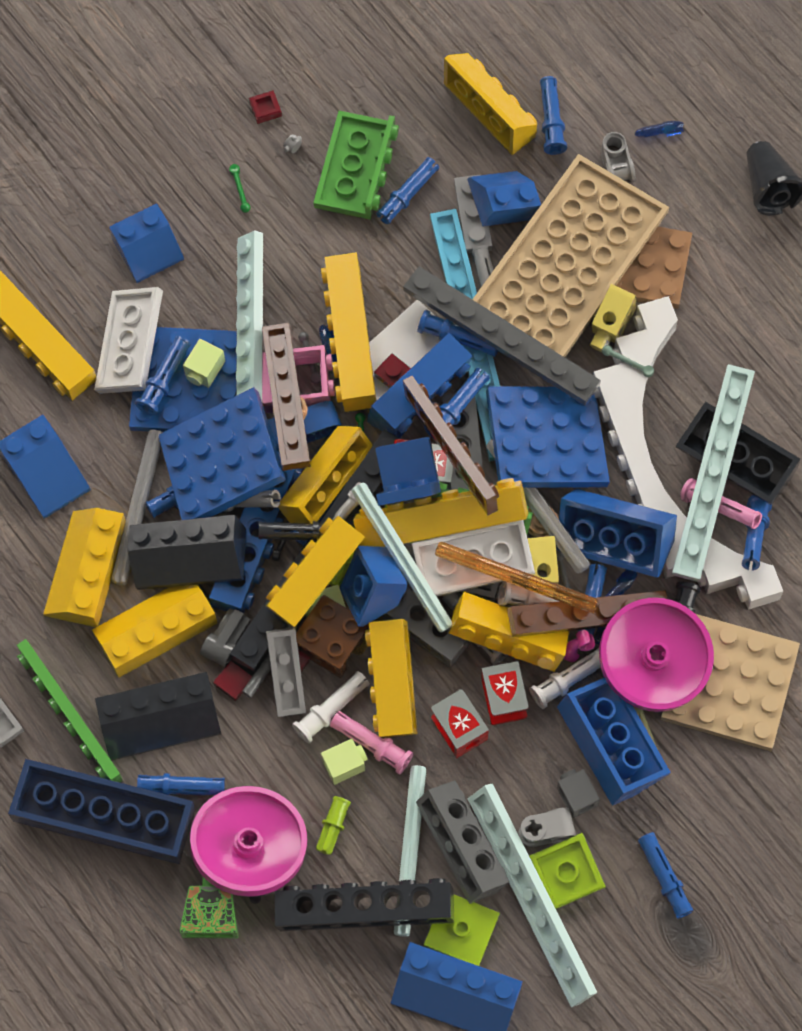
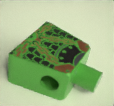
M204 877L202 886H190L180 927L182 938L238 939L233 894L216 888Z

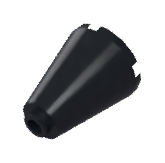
M757 141L753 143L747 150L746 155L753 202L758 212L763 215L772 216L782 214V209L789 205L791 209L796 207L802 201V179L769 142Z

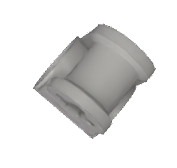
M618 132L608 133L604 137L601 147L604 169L624 181L634 182L636 179L635 169L625 137ZM616 146L619 150L611 151L608 147Z
M567 807L558 808L546 813L526 817L518 831L523 845L526 847H537L551 843H560L576 836L570 809ZM528 827H532L533 831H538L536 836H533L531 832H527Z

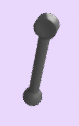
M301 332L298 336L299 340L303 342L304 347H309L308 333ZM309 364L312 373L311 382L313 384L320 383L321 374L317 373L315 364Z
M557 551V562L567 593V599L577 600V597L572 594L563 563L564 555L561 551Z

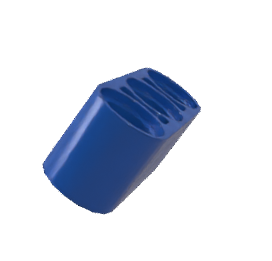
M324 401L308 406V413L304 419L307 443L328 437L337 426H342L332 401ZM275 418L268 420L276 450L280 452Z

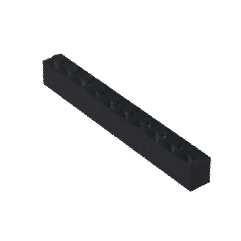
M383 430L319 524H324L328 518L333 519L335 517V513L347 501V494L358 482L368 485L369 490L377 501L376 495L382 493L384 488L376 448L394 444L395 439L400 438ZM360 504L345 519L353 528H355L353 519L357 513H360L359 510L362 509ZM310 541L306 542L293 561L297 565L305 557L301 552ZM283 576L277 586L281 587L287 578ZM266 600L230 653L231 661L251 676L254 675L269 653L266 631L285 629L288 625L266 607L269 600Z

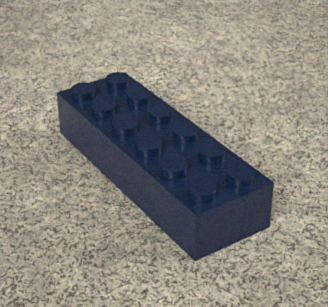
M25 759L8 814L12 821L180 864L196 809L193 801Z

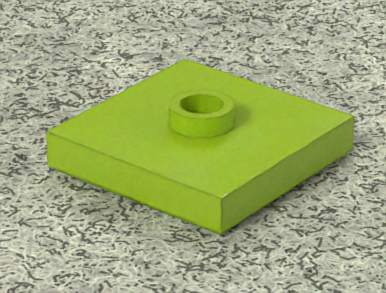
M583 833L529 856L555 909L606 888Z
M454 895V923L432 924L424 947L479 966L500 913L474 902L469 904L467 899Z

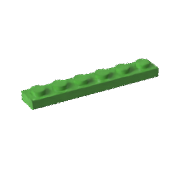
M27 639L17 644L21 653L17 656L18 660L25 670L31 668L36 676L32 680L41 693L46 690L51 696L48 703L57 715L62 712L67 719L63 724L72 737L78 735L83 742L79 747L88 760L92 757L98 764L94 769L99 777L121 783L123 779L119 771Z

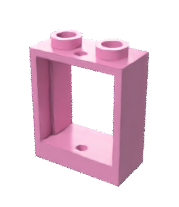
M324 345L293 349L295 366L320 363L322 393L300 395L305 400L307 407L320 402L331 401V396H335L334 380H329V371H333L332 354L327 355ZM262 352V401L266 413H273L266 353Z

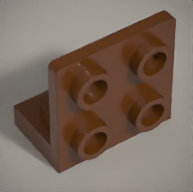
M323 595L296 633L298 650L308 655L311 661L341 679L347 670L346 661L364 636L365 631L369 629V623L364 627L358 626L349 609Z

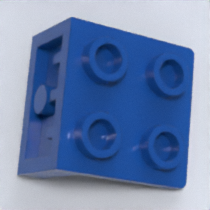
M429 437L376 448L384 492L376 495L378 506L431 496L441 492Z

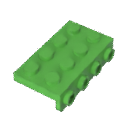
M338 111L313 203L314 208L371 220L373 210L378 211L381 195H377L379 187H384L387 176V172L384 171L385 164H390L393 148H390L391 141H396L399 125H395V116L389 115L388 120Z

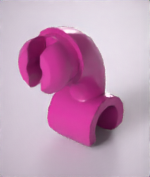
M579 631L576 634L577 638L567 642L563 659L568 662H575L580 656L577 654L578 649L581 651L594 649V638L588 631Z

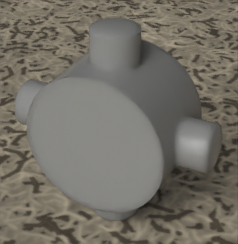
M294 134L290 135L284 143V151L295 153L302 144V137Z

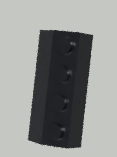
M706 401L676 444L677 449L702 463L716 407ZM741 423L727 479L771 505L783 492L798 469L800 458Z
M236 515L130 525L127 552L136 589L243 580L247 529Z
M207 672L95 698L100 726L111 761L221 735Z

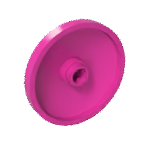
M645 598L626 605L609 621L601 637L599 661L607 683L622 700L642 710L663 712L684 706L702 691L713 669L714 649L706 626L686 606L665 598Z
M242 786L218 793L201 807L191 827L190 850L197 869L209 883L230 894L259 896L276 891L294 878L305 858L307 832L300 813L286 798L265 788Z

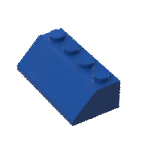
M448 333L371 406L367 422L371 426L381 431L386 430L393 435L398 431L400 433L405 432L413 423L411 419L417 413L405 397L403 380L413 376L418 384L422 383L426 387L429 400L431 401L437 394L440 397L443 396L452 386L450 382L456 376L460 379L469 371L472 355Z
M575 489L561 498L559 521L587 559L658 578L675 541L677 515Z
M605 678L567 693L557 706L612 806L636 796L671 773L634 707L622 700L611 689Z
M410 942L399 972L391 1004L465 1031H507L523 981Z

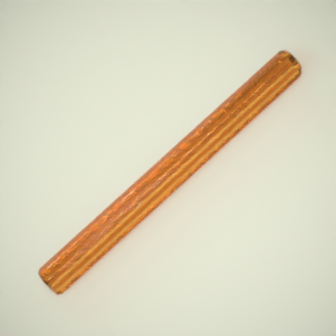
M439 542L435 550V555L589 613H594L597 608L598 600L594 597L445 542Z

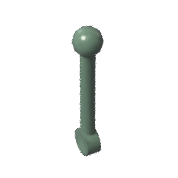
M605 345L602 348L603 355H611L643 371L645 377L653 376L654 368L652 366H643L613 351L609 345Z

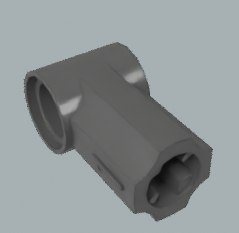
M229 608L215 633H211L205 640L200 655L225 668L231 661V651L251 623L250 619L242 612Z

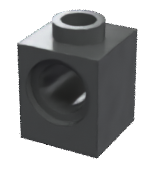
M573 769L560 776L561 780L558 781L557 790L566 807L570 809L572 818L599 805L600 798L584 769L578 772Z

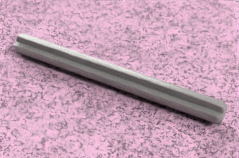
M150 430L148 432L111 578L112 582L116 585L125 586L128 581L131 569L127 552L129 526L142 524L146 509L145 502L148 501L161 450L159 434L163 432L158 430Z
M491 439L486 446L495 458L493 440ZM523 488L527 505L550 536H555V544L574 571L579 574L587 570L590 565L589 561L536 488Z

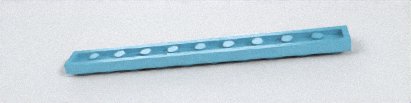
M452 209L431 213L430 221L445 282L473 299L477 291L457 210ZM462 345L472 355L468 376L470 377L476 368H481L480 375L485 371L490 377L489 381L475 395L476 409L486 446L492 439L486 390L488 386H500L493 356ZM486 446L489 461H494L495 458Z

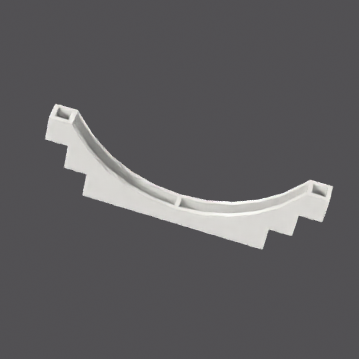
M669 296L638 305L636 316L633 317L638 332L616 338L615 347L612 350L643 366L650 365L653 367L656 358L676 330L678 319ZM613 357L616 365L594 371L593 376L601 380L599 387L594 392V397L598 398L601 404L599 413L603 423L607 422L610 428L608 437L611 446L617 447L619 468L621 471H626L629 479L626 480V485L630 496L635 495L638 505L677 515L675 541L662 569L667 579L674 576L672 571L687 517L665 491L651 463L644 437L642 408L648 377L643 375V371ZM711 538L700 582H698L700 587L704 586L707 594L739 585L737 586L738 597L741 602L746 603L748 610L780 600L783 589L773 565L760 562V567L752 571L753 561H750V567L747 570L741 564L743 555L734 552Z

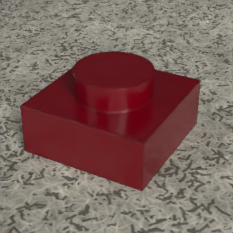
M391 353L374 371V376L390 389L411 368Z

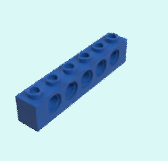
M277 451L281 463L280 452ZM303 469L283 471L286 479L283 481L284 484L281 487H271L267 490L279 491L282 499L303 472ZM262 507L244 508L240 522L247 529L245 554H253L255 559L251 562H244L243 580L246 582L242 587H233L231 585L233 581L214 584L209 596L211 607L226 612L229 608L236 609L243 614L246 609H251L255 594L252 593L254 586L261 583L265 571L262 568L265 558L270 559L274 549L273 539L260 540L258 539L259 537H254L251 533L259 529V521L284 523V519L281 518L283 513L278 507L274 508L271 512H263L261 510Z

